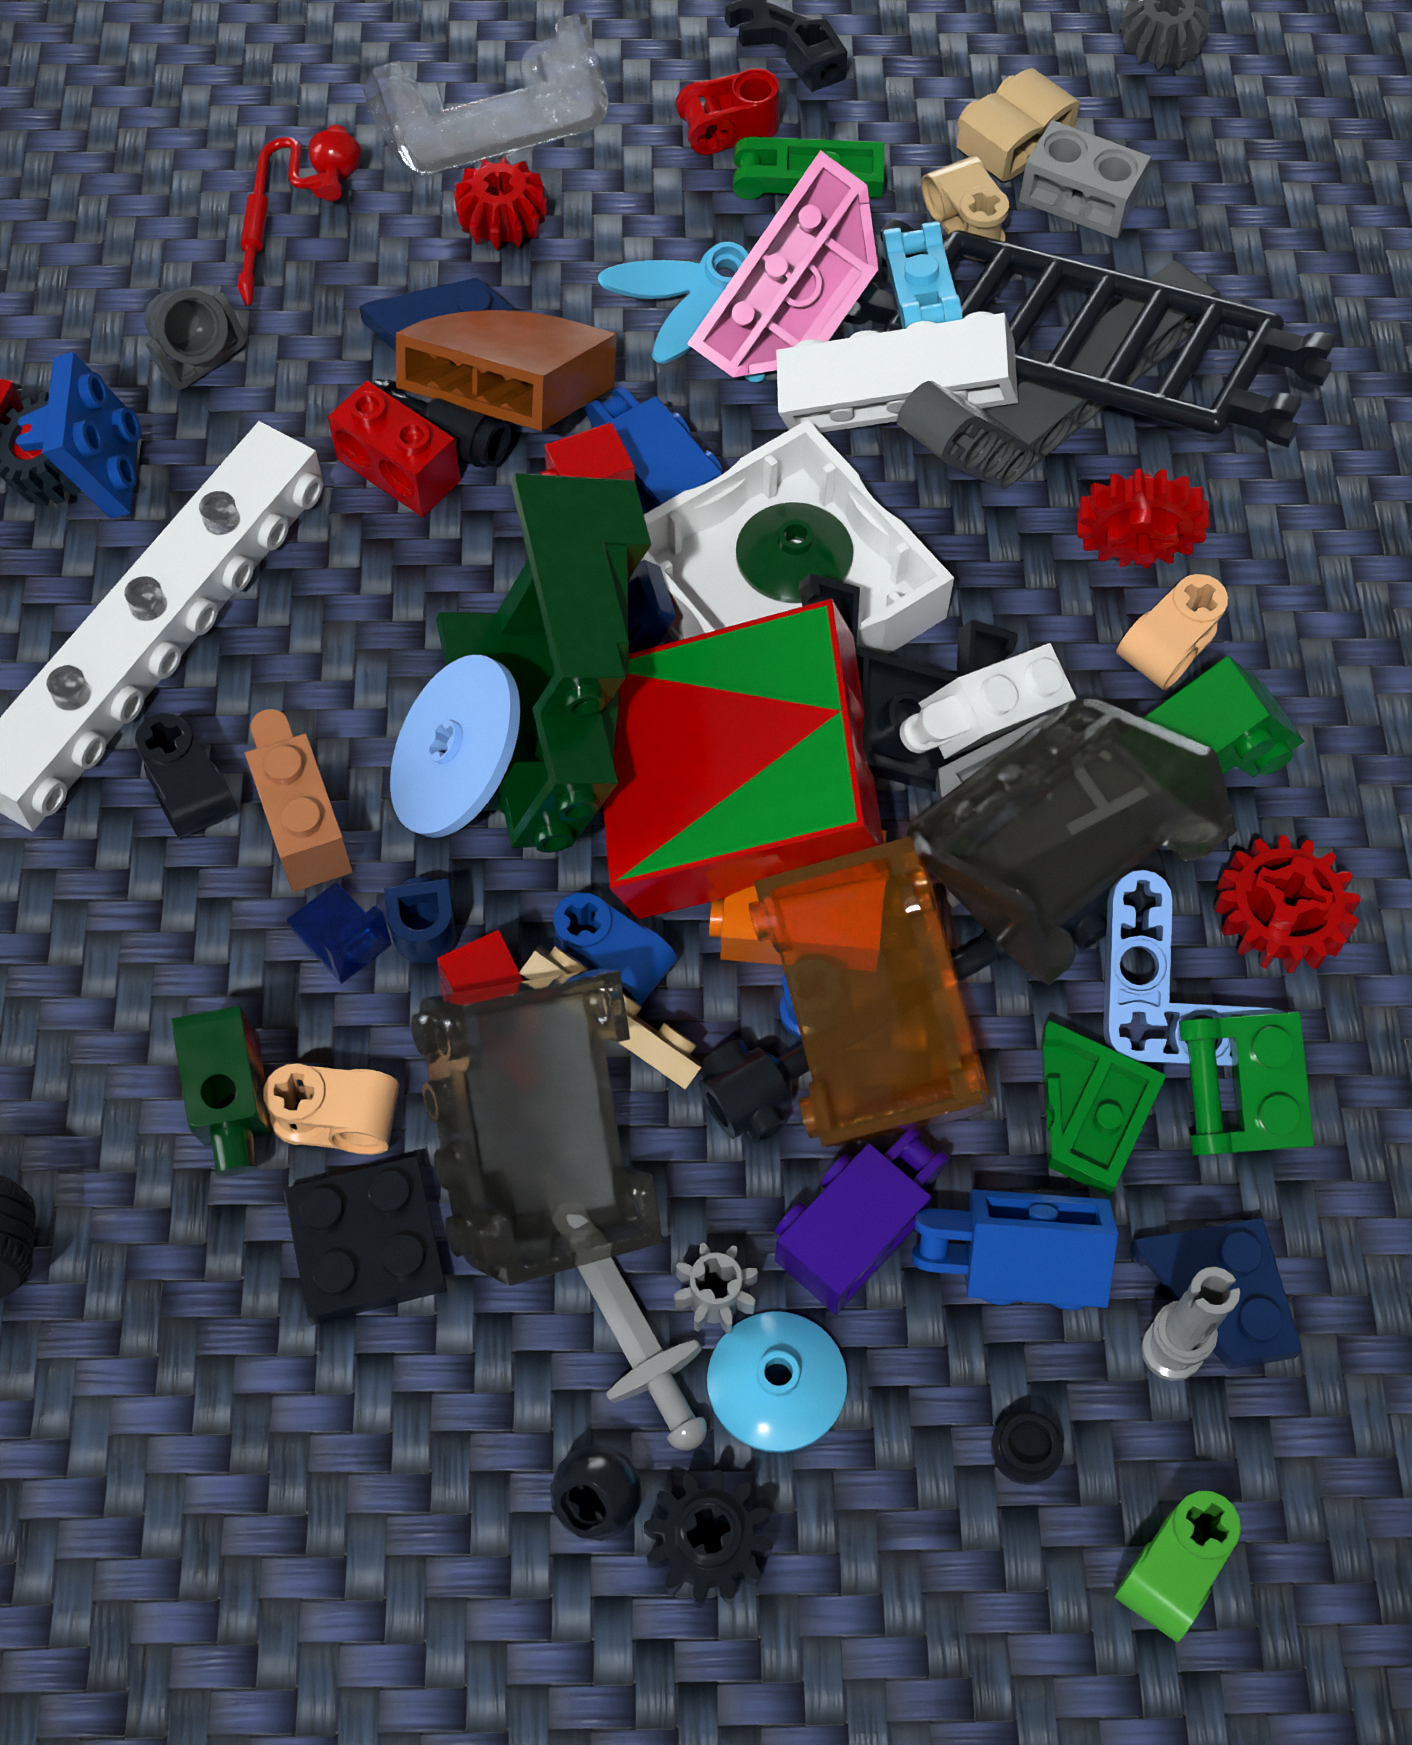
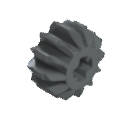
M1129 0L1125 12L1122 13L1119 27L1121 30L1120 37L1124 43V52L1136 54L1138 65L1146 62L1154 63L1157 71L1163 64H1168L1174 69L1179 70L1184 61H1195L1197 54L1201 51L1203 41L1207 39L1210 28V14L1205 9L1206 0Z

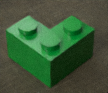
M1229 656L1225 657L1125 731L1149 770L1163 788V791L1182 802H1186L1189 799L1197 800L1212 793L1223 782L1222 775L1235 766L1253 778L1260 773L1261 775L1271 774L1285 766L1294 755L1292 750L1305 742L1266 685Z

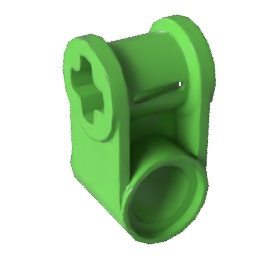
M1197 1491L1187 1495L1167 1516L1152 1542H1148L1117 1589L1114 1598L1178 1643L1203 1608L1213 1589L1211 1585L1237 1545L1241 1534V1524L1235 1506L1224 1496L1213 1491ZM1200 1516L1207 1518L1212 1523L1208 1530L1210 1539L1202 1546L1190 1538L1195 1528L1192 1523Z

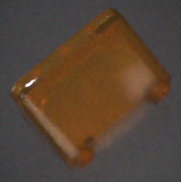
M912 836L754 881L758 901L749 903L753 927L758 940L762 942L770 939L773 947L780 954L812 1081L809 1082L810 1096L799 1099L803 1122L810 1138L820 1136L822 1147L831 1148L993 1110L985 1073L924 857Z

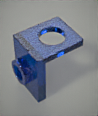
M338 883L332 884L287 919L289 928L341 984L392 945L382 910L375 905L365 913Z

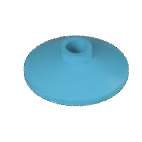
M765 1312L740 1321L732 1327V1333H725L720 1339L709 1362L707 1390L714 1414L725 1430L735 1439L757 1450L785 1453L813 1444L832 1428L845 1402L847 1372L842 1354L836 1343L816 1323L793 1313ZM782 1364L790 1370L792 1377L788 1383L776 1386L768 1382L764 1374L765 1370L770 1365Z

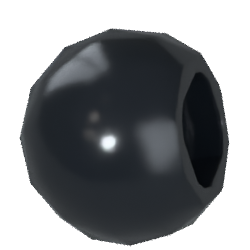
M590 1445L572 1452L560 1462L550 1485L552 1509L563 1527L576 1536L589 1540H605L621 1533L633 1523L642 1501L641 1477L628 1457L611 1447Z

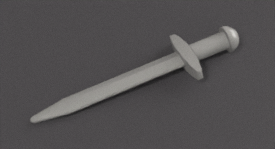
M543 1168L540 1171V1179L552 1221L633 1369L606 1393L607 1398L612 1403L649 1390L671 1431L667 1437L668 1442L676 1449L683 1451L697 1448L706 1437L707 1424L704 1417H695L673 1375L690 1363L702 1351L701 1345L697 1340H692L668 1350H662L583 1205L552 1170Z

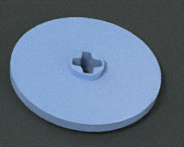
M468 655L459 658L438 672L421 691L412 705L395 745L390 773L392 804L400 822L409 830L432 838L447 836L458 831L481 812L501 783L514 752L520 723L518 688L512 674L503 664L483 655Z

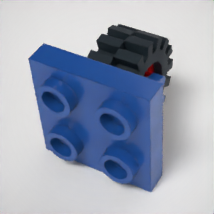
M74 351L53 357L49 393H39L38 403L31 397L21 401L24 409L18 413L12 408L6 414L11 419L9 424L4 425L0 423V477L31 504L35 501L39 506H48L50 499L55 504H59L65 501L64 492L69 491L75 496L82 491L110 519L130 514L133 487L136 485L137 480L135 463L137 442L141 436L140 420L131 408L126 407L105 385L101 376L93 372Z

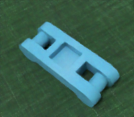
M939 221L921 224V230L901 233L899 227L883 230L884 253L902 328L906 329L910 324L920 321H930L937 324L962 320L960 298L954 288L943 246ZM924 252V254L915 255L909 258H906L905 256Z

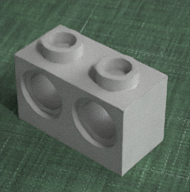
M1051 120L1026 162L1019 201L1118 239L1142 196L1151 156Z

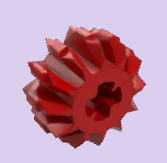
M504 155L499 163L491 164L482 158L480 168H465L462 182L456 184L454 198L458 223L462 227V232L471 234L476 245L490 240L497 251L502 243L511 242L519 248L523 237L537 238L540 224L545 222L547 201L540 174L532 173L526 161L510 165Z

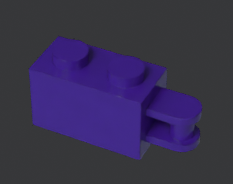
M914 1126L906 1131L885 1155H882L868 1143L854 1159L848 1154L841 1156L821 1180L820 1185L825 1190L809 1207L802 1201L797 1203L783 1217L775 1229V1233L779 1238L776 1243L774 1261L835 1315L843 1309L915 1230L916 1214L921 1210L928 1209L932 1198L925 1190L941 1174L951 1159L943 1150L936 1154L921 1142L922 1133ZM902 1161L917 1173L913 1180L897 1167Z

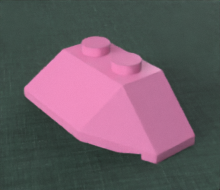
M820 150L687 344L735 378L776 371V350L794 347L797 343L804 340L829 341L878 271L867 184Z

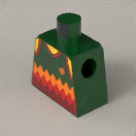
M240 1006L171 1018L190 1131L203 1145H212L217 1176H236L258 1169L253 1137L271 1133L270 1115L263 1099L265 1076L258 1033ZM235 1097L230 1105L220 1109L226 1100Z

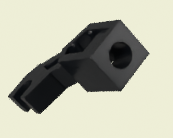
M738 0L725 5V22L729 28L739 25V42L741 45L750 46L774 43L786 48V62L811 92L845 80L848 51L827 19H809L772 4L767 0Z

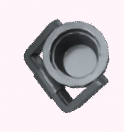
M178 288L174 291H165L156 295L148 303L144 314L145 327L152 338L146 345L162 376L178 390L188 387L221 365L228 357L241 349L246 341L245 333L230 302L221 292L211 296L194 288ZM168 357L184 364L174 370Z

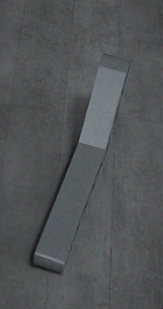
M1177 260L1166 264L1149 278V280L1220 298L1221 295L1218 290ZM1125 298L1101 317L1069 369L1100 377L1145 303ZM1168 309L1123 384L1132 386L1181 345L1189 336L1199 317ZM926 381L913 390L905 400L897 416V424L944 463L1003 490L1017 482L1108 405L1023 381L1017 386L1018 403L994 406L985 411L936 382Z

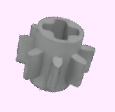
M702 1243L700 1244L699 1259L693 1266L680 1262L676 1265V1277L690 1287L680 1289L674 1294L675 1309H684L691 1306L695 1313L694 1330L697 1332L708 1322L713 1324L720 1323L726 1334L732 1333V1317L738 1310L745 1314H753L755 1312L756 1300L750 1294L743 1292L742 1289L750 1288L757 1283L758 1271L757 1268L741 1270L736 1262L737 1247L734 1245L727 1250L726 1254L711 1253L709 1247ZM716 1278L721 1288H727V1296L716 1299L711 1289H705V1281Z

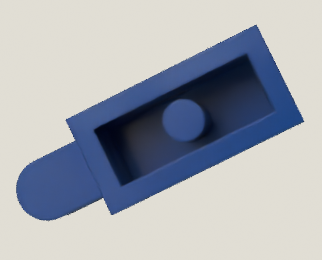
M620 386L612 391V398L602 403L594 400L586 405L588 418L594 428L612 422L635 467V483L643 514L648 513L686 490L704 485L724 474L721 464L715 455L708 450L703 452L692 439L688 425L682 416L677 412L671 414L657 396L639 404L624 386Z
M971 1189L969 1211L932 1208L921 1210L916 1214L915 1229L921 1234L920 1243L912 1249L911 1261L913 1265L928 1272L965 1275L968 1298H981L986 1302L996 1305H1009L1016 1301L1048 1303L1065 1310H1079L1086 1306L1108 1308L1118 1240V1231L1109 1199ZM949 1239L964 1240L965 1244H951L948 1241Z

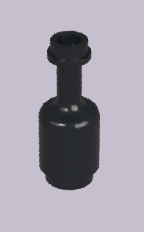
M377 379L372 383L454 437L458 460L475 467H482L484 465L492 467L504 458L510 444L511 429L509 424L502 421V419L472 411L441 398H433L427 404L402 394V390L396 388V382L393 380Z

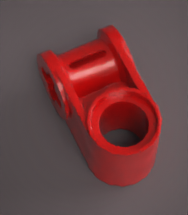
M747 69L738 74L709 81H696L687 85L676 97L675 106L679 117L686 121L689 126L687 137L691 149L698 154L710 155L735 147L736 143L744 137H773L780 127L778 79L773 73L765 69ZM700 97L705 99L703 107L699 99ZM707 128L711 136L710 139H707L705 136Z

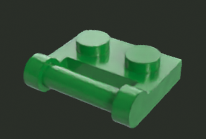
M1300 1012L1179 1021L1181 1041L1188 1042L1197 1134L1190 1135L1192 1155H1214L1314 1146ZM1230 1038L1239 1131H1223L1214 1039Z

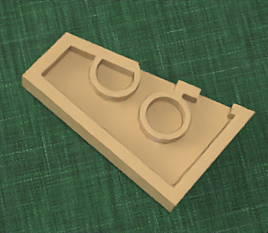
M538 945L519 972L686 1090L701 1068L699 1061L690 1055L697 1046L695 1043L665 1022L657 1031L637 1016L642 1006L611 984H609L605 991L601 990L583 976L588 968L557 946H554L550 952L542 945Z

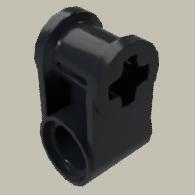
M161 713L153 715L141 723L136 731V747L144 762L147 779L155 791L166 818L180 840L238 812L234 798L216 765L210 762L189 724L183 718L175 714Z

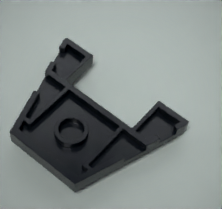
M810 573L799 582L802 606L832 598L854 637L865 712L862 730L863 748L872 775L937 792L935 779L938 769L975 751L977 747L944 759L939 747L924 753H914L905 747L900 738L901 724L910 716L920 713L919 702L953 680L1005 660L1015 649L1017 633L973 620L958 629L957 674L860 648L857 646L860 587Z

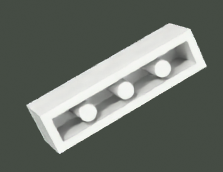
M975 312L967 315L962 320L937 324L930 321H920L910 324L906 329L882 333L866 330L856 332L850 338L827 342L804 340L797 343L794 347L776 350L778 413L789 430L807 419L820 433L895 422L908 396L926 381H934L980 408L1018 403L1015 343L1005 313Z

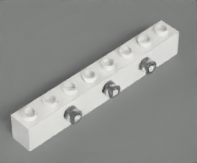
M258 421L0 717L1 814L33 832L46 816L54 814L62 806L70 787L86 769L94 767L100 761L108 742L124 724L130 723L137 717L142 709L145 698L161 679H166L174 673L180 663L182 654L198 635H203L210 630L219 610L235 592H240L247 586L252 577L253 570L270 550L277 549L283 543L288 533V528L304 509H310L316 504L324 487L316 450Z

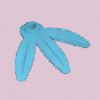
M721 242L710 248L703 255L700 263L676 260H647L623 263L600 272L598 281L607 290L640 299H662L686 293L689 294L670 313L656 337L651 355L653 360L664 364L681 357L692 349L687 343L733 278L721 276L717 273V270L727 267L736 273L747 258L748 253L737 243ZM766 372L744 377L750 382H760L765 379Z

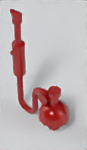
M331 125L327 130L315 134L310 140L308 147L311 165L318 174L307 176L306 178L299 177L302 150L300 143L296 139L280 137L266 144L261 150L258 157L254 192L247 197L240 243L245 255L242 273L238 277L237 288L245 306L252 305L255 276L253 275L255 256L263 249L269 203L267 197L264 196L270 156L279 149L290 148L289 182L296 188L312 190L316 198L336 201L341 197L342 191L339 181L349 178L358 169L362 156L359 143L348 134L343 126Z

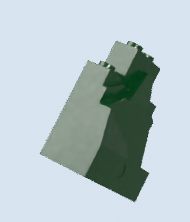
M514 473L510 482L528 554L525 565L496 614L439 612L436 617L446 666L468 655L487 656L503 664L510 671L518 688L520 723L514 752L501 783L489 802L482 809L500 810L504 814L511 848L536 847L540 852L552 853L572 847L618 785L613 756L619 705L618 689L629 674L628 580L652 545L635 480Z

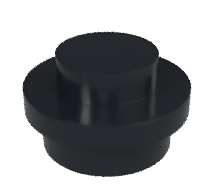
M1033 1411L1012 1413L998 1424L993 1433L991 1454L994 1463L999 1471L1013 1482L1023 1485L1042 1483L1057 1471L1063 1458L1064 1445L1058 1428L1050 1419L1040 1413Z

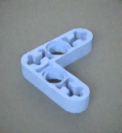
M1146 870L1133 871L1117 880L1112 886L1107 901L1103 1020L1104 1039L1108 1048L1137 1062L1190 1064L1188 1045L1180 1039L1179 1021L1191 1020L1196 1016L1225 1018L1231 1016L1286 1013L1274 1008L1169 1003L1172 934L1171 889L1162 877ZM1137 883L1144 884L1145 895L1153 896L1156 899V906L1144 911L1142 930L1156 928V939L1142 935L1126 939L1121 938V927L1129 930L1135 928V908L1130 905H1124L1123 897L1135 891ZM1133 947L1145 949L1151 954L1155 962L1153 977L1143 985L1130 983L1121 973V957L1126 950ZM1133 1013L1140 1014L1141 1025L1164 1027L1167 1026L1164 1013H1172L1174 1017L1169 1029V1040L1173 1053L1166 1054L1163 1052L1167 1039L1151 1038L1141 1040L1139 1050H1132L1131 1040L1126 1037H1120V1025L1130 1023ZM1219 1038L1215 1046L1217 1066L1232 1067V1058L1229 1055L1231 1051L1230 1038Z

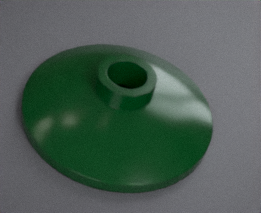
M780 503L759 511L744 524L736 542V561L745 581L758 593L780 602L801 603L799 582L810 573L840 582L845 581L852 566L853 544L845 526L830 512L806 503ZM789 540H799V541H802V542H801V543H791V542H789Z

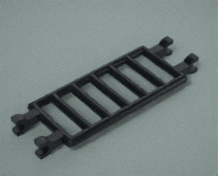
M890 218L880 231V236L883 241L882 232L886 229L899 227L901 233L915 230L907 223ZM954 230L943 241L950 270L961 254L989 261L961 302L963 319L969 314L984 310L1011 268L1040 275L1009 322L1014 337L1016 376L1019 380L1211 435L1222 433L1227 428L1229 422L1259 430L1261 435L1268 441L1289 448L1297 433L1298 423L1292 421L1301 406L1302 397L1288 393H1278L1267 397L1249 392V387L1264 361L1291 368L1303 380L1323 386L1331 371L1332 362L1322 359H1327L1335 345L1336 335L1325 332H1312L1301 336L1282 331L1284 321L1277 313L962 230ZM924 252L905 256L906 258H909L915 255L924 254ZM885 254L882 257L883 267H887ZM871 281L843 319L844 322L857 325L865 324L869 320L884 324L883 332L903 329L894 293L877 289ZM1063 281L1092 289L1046 362L1016 354ZM1115 295L1145 303L1100 377L1069 369ZM1168 309L1199 317L1154 393L1123 384ZM1222 324L1254 332L1211 408L1178 400Z

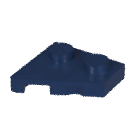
M1263 1218L1134 1240L1130 1247L1133 1258L1141 1267L1146 1264L1173 1295L1169 1300L1171 1303L1179 1301L1183 1294L1187 1292L1196 1274L1207 1267L1222 1268L1234 1276L1236 1281L1230 1286L1228 1291L1239 1288V1302L1218 1326L1216 1347L1213 1349L1214 1354L1228 1370L1294 1359L1302 1352Z

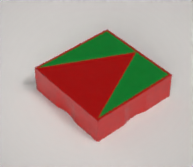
M832 598L629 654V674L618 689L619 705L613 756L618 785L604 802L603 811L610 889L638 919L725 899L743 889L763 883L800 881L886 860L875 780L869 769L863 748L862 730L865 712L854 637Z

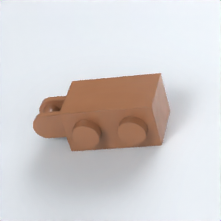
M267 709L257 713L250 724L257 749L245 752L292 893L353 873L343 837L306 733L293 737L286 716L278 710Z

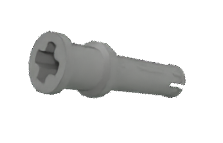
M1207 1267L1196 1274L1187 1292L1183 1294L1179 1301H1173L1161 1309L1154 1322L1143 1335L1141 1343L1142 1357L1149 1370L1158 1377L1169 1381L1185 1380L1196 1373L1203 1361L1207 1359L1216 1347L1218 1326L1239 1302L1240 1289L1236 1288L1228 1291L1230 1286L1236 1281L1232 1274L1222 1268Z

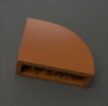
M482 310L441 315L417 322L396 333V388L432 399L441 398L472 411L542 432L614 388L617 333L564 318L522 311Z

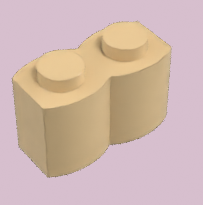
M1034 68L1024 70L1016 76L1007 77L1001 83L996 93L987 95L979 101H972L966 106L958 121L957 148L969 157H978L985 168L1001 181L1010 180L1025 170L1028 158L1051 120L1075 128L1080 101Z

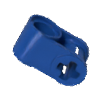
M578 892L569 895L559 902L554 911V946L559 947L586 966L588 969L583 976L603 991L611 984L642 1006L677 961L676 953L672 947L657 933L635 923L605 903L600 897L591 893ZM588 928V929L593 930V931H594V934L591 933L590 931L586 930V929ZM571 930H572L573 932L577 933L578 935L575 936V935L571 934Z

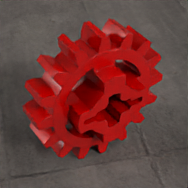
M1141 468L1135 469L1133 475L1129 476V479H1124L1121 475L1114 473L1110 475L1109 486L1093 483L1091 485V496H1081L1079 499L1078 538H1083V549L1085 551L1098 549V560L1102 562L1112 557L1119 558V567H1126L1134 560L1135 564H1141L1143 568H1150L1151 564L1156 563V559L1160 558L1163 562L1171 564L1174 563V553L1179 552L1191 555L1194 553L1193 543H1204L1206 540V528H1209L1208 501L1204 500L1202 487L1189 488V477L1185 475L1170 481L1167 480V470L1164 469L1159 470L1154 477H1151V474H1145Z
M1280 835L1275 847L1270 850L1261 838L1254 841L1248 854L1239 850L1234 854L1228 867L1229 870H1224L1218 882L1217 889L1221 893L1214 905V910L1217 913L1229 915L1221 928L1223 936L1239 933L1243 939L1237 952L1242 956L1249 953L1252 949L1261 952L1260 967L1265 969L1272 963L1274 958L1283 960L1287 973H1294L1302 958L1305 959L1312 969H1317L1321 966L1327 954L1336 957L1341 952L1347 942L1346 938L1350 937L1358 924L1359 919L1352 914L1361 901L1360 895L1344 892L1353 878L1352 873L1347 871L1335 874L1331 867L1337 856L1330 852L1320 859L1312 855L1314 845L1311 840L1307 839L1302 844L1300 850L1291 849L1287 835Z

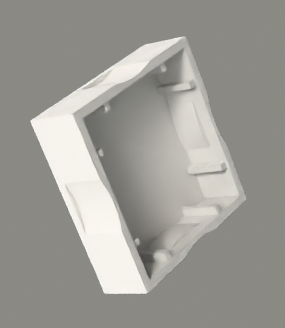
M808 419L740 458L733 467L718 478L699 487L686 490L644 514L652 545L641 561L647 560L659 565L676 613L675 619L667 630L675 641L802 607V603L780 602L758 593L745 581L736 561V542L744 524L759 511L772 505L787 502L811 504L830 512L842 522L851 537L853 561L850 572L843 583L860 587L857 631L858 647L888 655L947 618L954 577L900 519L885 510L871 496L862 483L859 474ZM789 540V542H791V543H801V542H802V541H799V540Z

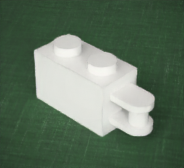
M1051 643L953 680L918 703L921 708L920 713L912 715L903 721L900 727V738L905 747L914 753H924L939 747L944 759L987 743L988 740L1002 737L1044 715L1048 716L1077 698Z

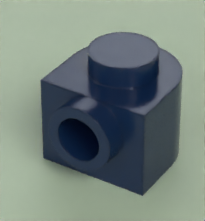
M427 877L408 879L399 886L384 888L387 921L395 948L401 956L411 962L425 964L435 962L438 957L451 951L456 942L457 928L448 879L434 880Z

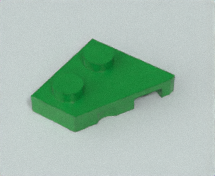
M1048 1020L1041 1037L1048 1167L1110 1197L1166 1075Z

